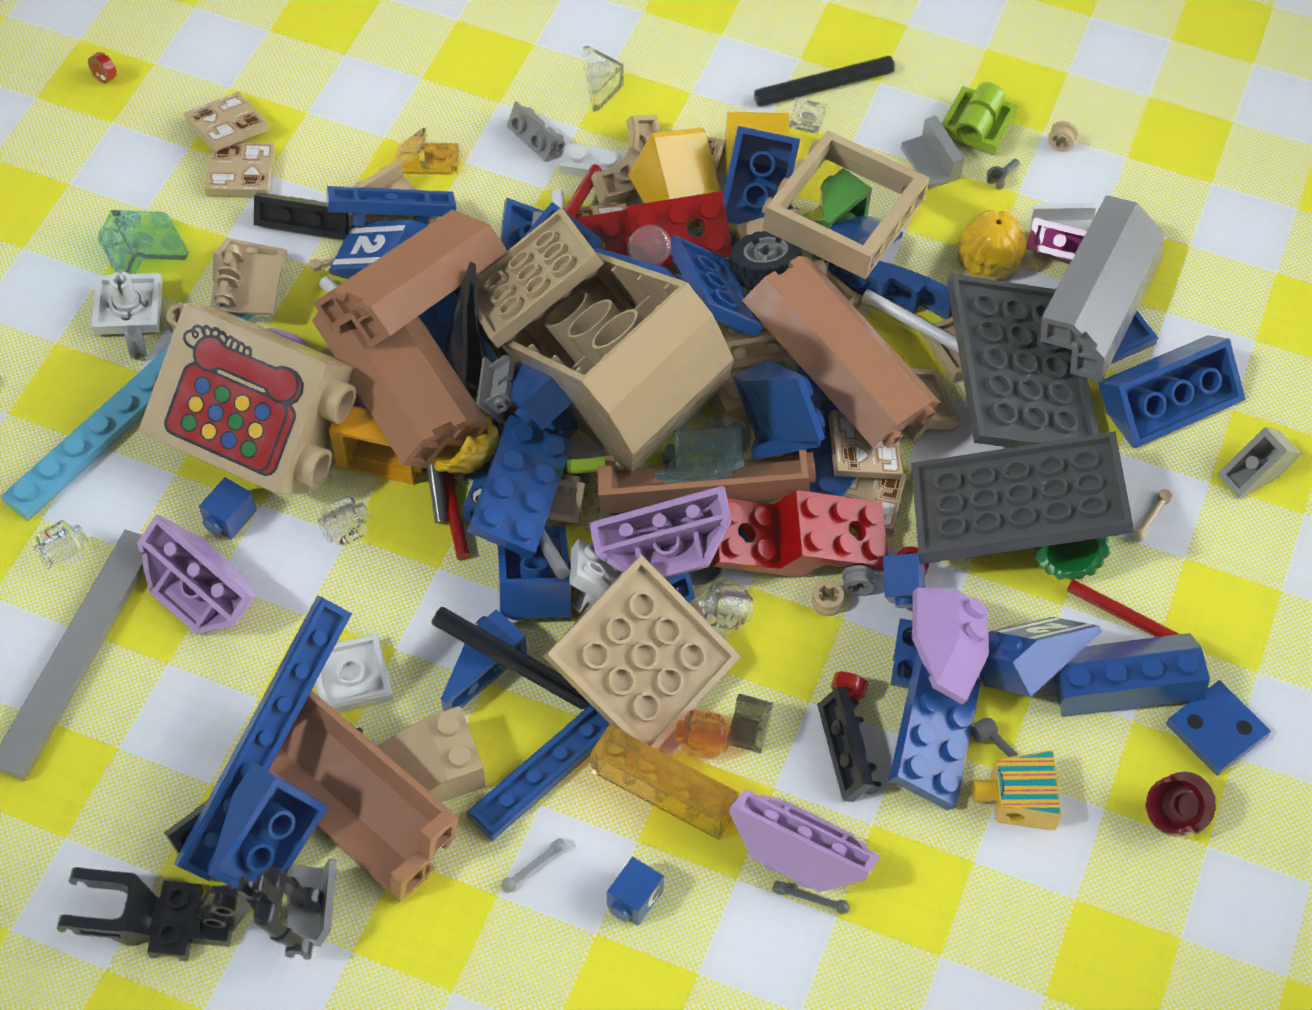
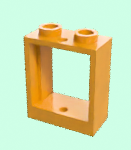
M353 406L350 414L341 424L331 423L329 434L336 468L414 485L417 474L423 473L425 468L401 464L368 409Z

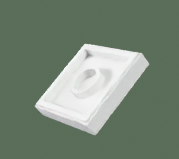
M378 633L337 642L315 683L318 696L338 713L393 700Z

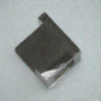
M738 694L735 713L727 735L726 744L761 754L771 723L773 703Z

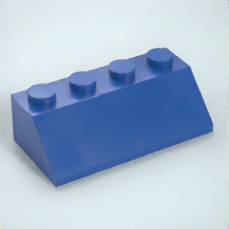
M1206 335L1108 377L1102 382H1098L1106 413L1133 448L1142 446L1246 400L1230 338Z
M1191 633L1086 646L1053 676L1062 717L1205 699L1210 682L1202 647Z

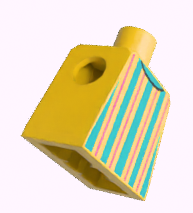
M1054 750L996 760L991 772V780L972 781L973 802H993L995 820L999 823L1056 830L1062 814Z

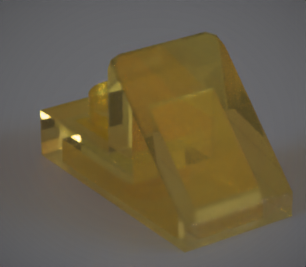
M426 127L420 129L397 147L396 161L402 165L403 174L458 175V143H428Z

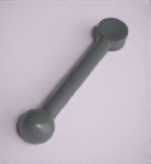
M775 881L772 891L777 894H788L831 907L838 914L842 915L849 911L850 906L846 900L834 901L788 887L786 883L781 881Z

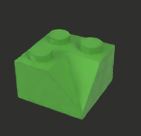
M842 168L834 176L830 175L823 181L820 205L811 213L804 214L803 217L829 229L847 219L868 216L872 188L848 170ZM812 254V255H813L814 257H816L818 260L822 259V258H820V257H818V256Z

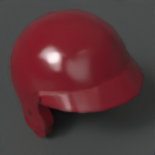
M1184 771L1170 774L1158 780L1148 791L1145 806L1148 818L1157 830L1168 836L1183 837L1200 833L1209 825L1216 811V798L1210 784L1201 776L1193 772Z

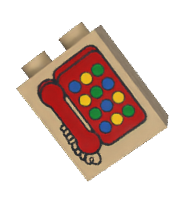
M184 303L138 432L274 493H307L309 487H318L329 472L332 452L324 447L329 436L331 423L341 424L353 408L356 388L348 383L354 366L216 307Z

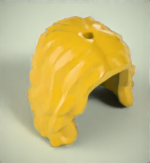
M987 210L981 213L971 224L965 227L959 239L960 242L957 243V259L963 263L966 271L971 272L972 277L992 280L999 278L1007 279L1010 274L1018 270L1026 254V237L1019 226L1018 220L1008 211L997 213L993 210Z
M483 413L489 422V426L476 439L472 436H467L462 447L446 444L430 465H434L436 471H447L452 474L461 472L467 474L481 469L494 456L500 440L498 429L493 425L489 415Z

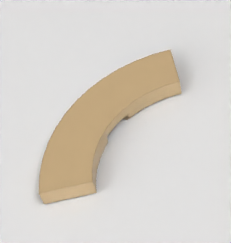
M657 115L630 116L626 121L629 144L623 161L615 167L595 172L591 176L600 205L620 201L637 191L628 174L651 133L660 132Z

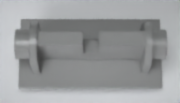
M517 101L514 102L507 128L546 162L551 151H561L565 146L564 137L556 133L551 127H545L546 123L534 113L531 107L526 108Z
M508 355L501 356L493 363L486 357L482 359L476 406L483 413L489 415L499 424L503 423L504 411L511 406L512 402L510 400L512 389L510 380L513 379L516 363Z

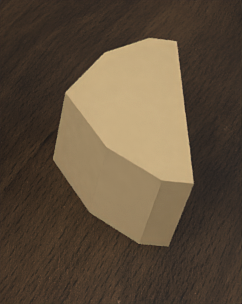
M596 252L604 264L598 268L597 273L593 277L579 283L572 289L568 297L555 302L539 320L530 322L519 331L518 336L514 340L504 343L499 348L505 355L511 356L515 363L521 362L551 376L572 400V403L566 409L572 413L577 427L609 456L614 455L615 461L630 474H633L728 383L734 358L713 314L688 282Z

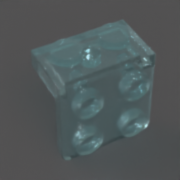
M110 210L98 234L99 243L103 247L111 267L120 274H122V271L128 274H136L143 259L185 260L189 254L172 220L165 212Z
M728 426L674 430L677 465L656 471L654 475L655 480L666 479V484L684 483L689 479L708 481L733 476L732 471L744 467L741 427Z

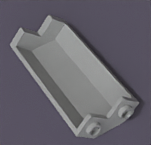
M1108 195L1105 196L1042 316L1040 341L1072 350L1070 374L1100 382L1103 381L1162 260L1165 233L1137 202Z

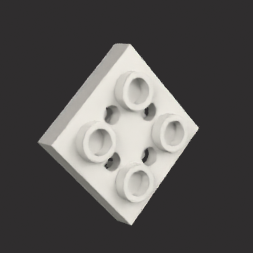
M122 271V274L116 272L112 275H96L91 321L93 335L124 334V329L135 331L138 326H141L142 333L159 332L163 287L161 273L128 274Z
M579 538L571 548L569 584L581 590L579 595L573 600L572 605L579 613L585 606L584 614L622 572L595 556L593 543L588 544Z

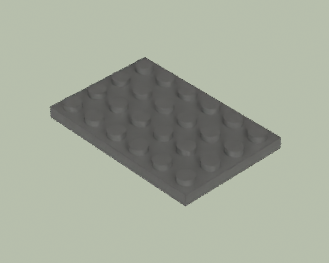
M951 274L947 280L974 443L1018 447L1099 434L1088 380L1085 377L1070 374L1072 350L1040 341L1042 316L1056 289Z
M1116 431L911 463L918 554L921 564L1134 533Z

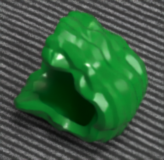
M1109 537L1035 547L1034 555L1039 563V567L1043 568L1048 575H1054L1058 580H1063L1066 577L1070 580H1080L1086 575L1092 576L1096 574L1097 569L1103 566L1104 559L1111 553L1109 550L1110 541Z

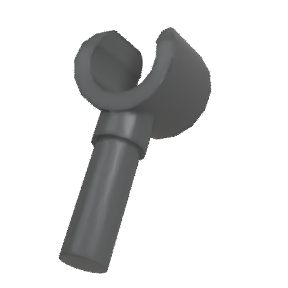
M1013 159L1004 168L999 166L991 167L987 172V183L997 178L996 189L1001 190L1005 186V177L1019 165V161Z
M670 443L665 447L663 462L668 464L664 471L667 476L673 474L677 465L684 464V460L681 459L682 454L685 452L684 447Z
M983 718L973 724L971 734L978 743L990 739L1008 757L1018 755L998 734V728L993 719Z

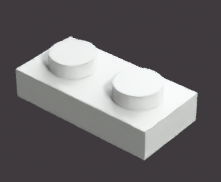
M566 142L559 171L560 174L584 177L592 164L599 165L602 171L615 167L623 161L626 152Z

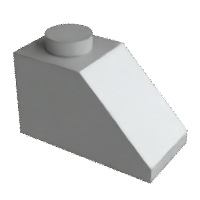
M1264 427L1217 475L1238 498L1242 499L1277 479L1302 454L1280 430Z

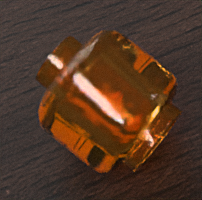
M692 709L686 714L684 720L677 721L675 741L680 742L682 752L685 755L713 760L721 752H726L728 749L731 727L729 723H725V719L720 713Z

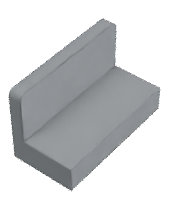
M936 115L926 118L924 120L922 136L902 142L901 150L916 172L929 177L927 189H932L960 179L964 157Z
M329 858L324 868L293 864L290 869L289 876L298 879L303 887H313L321 890L324 894L322 906L319 909L314 908L310 903H305L304 907H299L295 904L294 900L287 896L285 926L292 928V931L303 939L311 941L314 946L321 947L331 931L337 859Z

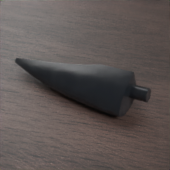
M473 262L469 263L459 290L444 354L471 396L478 395L482 359L484 358L478 316L476 264Z

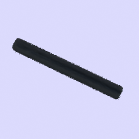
M887 55L762 87L754 91V100L757 106L762 107L890 74L895 71V61L892 56Z
M440 607L434 614L431 622L433 626L579 709L584 710L589 706L590 703L556 670L445 607Z

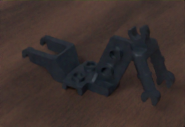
M75 867L71 869L70 884L77 885L78 882H83L89 888L118 890L127 893L124 912L121 917L116 919L82 917L68 914L60 915L57 930L65 932L66 929H70L76 935L109 938L126 946H136L149 941L147 949L149 958H157L158 955L178 957L180 961L188 962L192 943L229 947L232 932L250 909H253L254 923L269 934L274 942L286 946L285 956L294 958L295 954H298L304 959L310 960L314 944L300 937L292 931V928H288L279 920L283 895L286 894L299 907H304L305 903H310L314 908L319 909L322 906L324 894L319 889L303 887L298 879L288 876L277 867H268L262 875H257L256 882H252L244 876L240 877L238 888L228 885L211 886L203 899L201 884L164 880L160 898H158L135 873Z

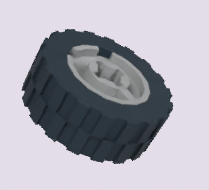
M757 231L738 240L735 246H732L730 255L732 270L741 287L753 290L770 273L775 271L778 275L783 274L789 268V262L798 256H803L801 248L766 231Z

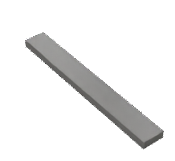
M124 529L0 743V773L25 781L144 571L142 553H139L137 545L142 536L141 534Z

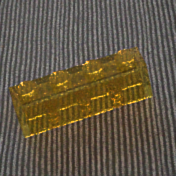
M609 724L591 751L592 773L719 840L730 823L732 817L729 810L738 798L737 791Z

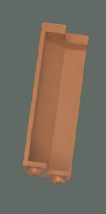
M451 210L313 302L331 331L352 320L371 348L394 334L461 286L470 262L476 264L477 274L508 251L490 224Z
M798 256L789 262V268L783 274L778 275L775 271L770 273L742 300L873 448L892 447L901 439L903 434L900 431L907 425H917L918 423L924 425L936 414L934 408L940 403L937 397L810 258Z
M319 312L312 319V322L337 360L354 366L349 381L356 388V392L402 465L427 468L446 444L462 447L467 436H472L476 439L489 426V422L479 407L476 406V402L419 316L371 348L352 320L331 331Z
M806 449L799 450V455L677 465L671 476H667L664 473L667 466L638 468L633 474H630L625 469L617 470L614 455L601 456L605 457V466H598V496L602 514L629 512L719 486L725 487L727 498L747 501L777 500L784 498L795 490L810 492L809 483H816L813 452H806Z
M311 690L269 770L306 790L329 808L320 820L317 828L393 897L401 902L427 880L435 868L430 862L441 847L448 849L456 837L458 817Z

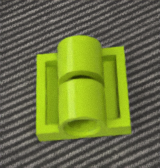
M983 82L976 90L962 86L941 124L952 140L995 155L1017 116L1019 106L1006 102L1004 91L994 83Z

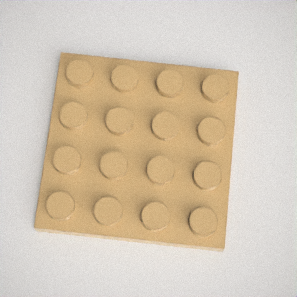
M562 207L507 250V253L476 275L479 321L490 340L499 348L504 343L514 340L518 336L519 331L530 322L539 320L555 302L568 297L574 287L583 280L593 277L597 273L598 268L604 264Z
M640 555L543 657L644 759H648L741 656Z

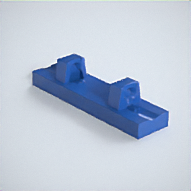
M327 186L328 212L351 213L353 226H365L366 214L414 216V221L429 225V216L442 217L451 210L456 211L455 197L451 191Z

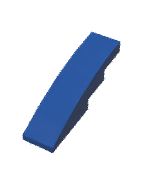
M879 261L868 277L864 279L831 262L828 264V270L861 296L869 289L912 313L922 306L943 319H948L952 316L948 286L927 276L894 264Z

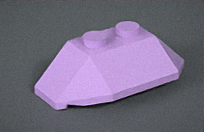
M719 486L593 521L589 524L595 556L623 573L638 556L642 555L664 578H669L709 567L732 519L725 487Z
M160 515L154 516L137 542L139 553H142L143 569L149 593L195 634L201 635L235 627L255 598L250 579L203 538Z
M917 587L913 591L912 639L922 663L931 674L929 680L932 687L963 705L967 701L989 655L988 608L980 600L970 598L960 591Z
M745 789L729 810L752 859L762 863L772 871H778L796 880L801 886L812 888L818 892L866 880L880 857L875 852L870 851L853 834L787 801L766 795H756L754 792Z

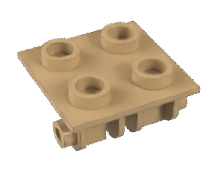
M227 244L226 248L219 252L210 307H216L228 313L274 315L283 255L245 254L239 252L237 245Z

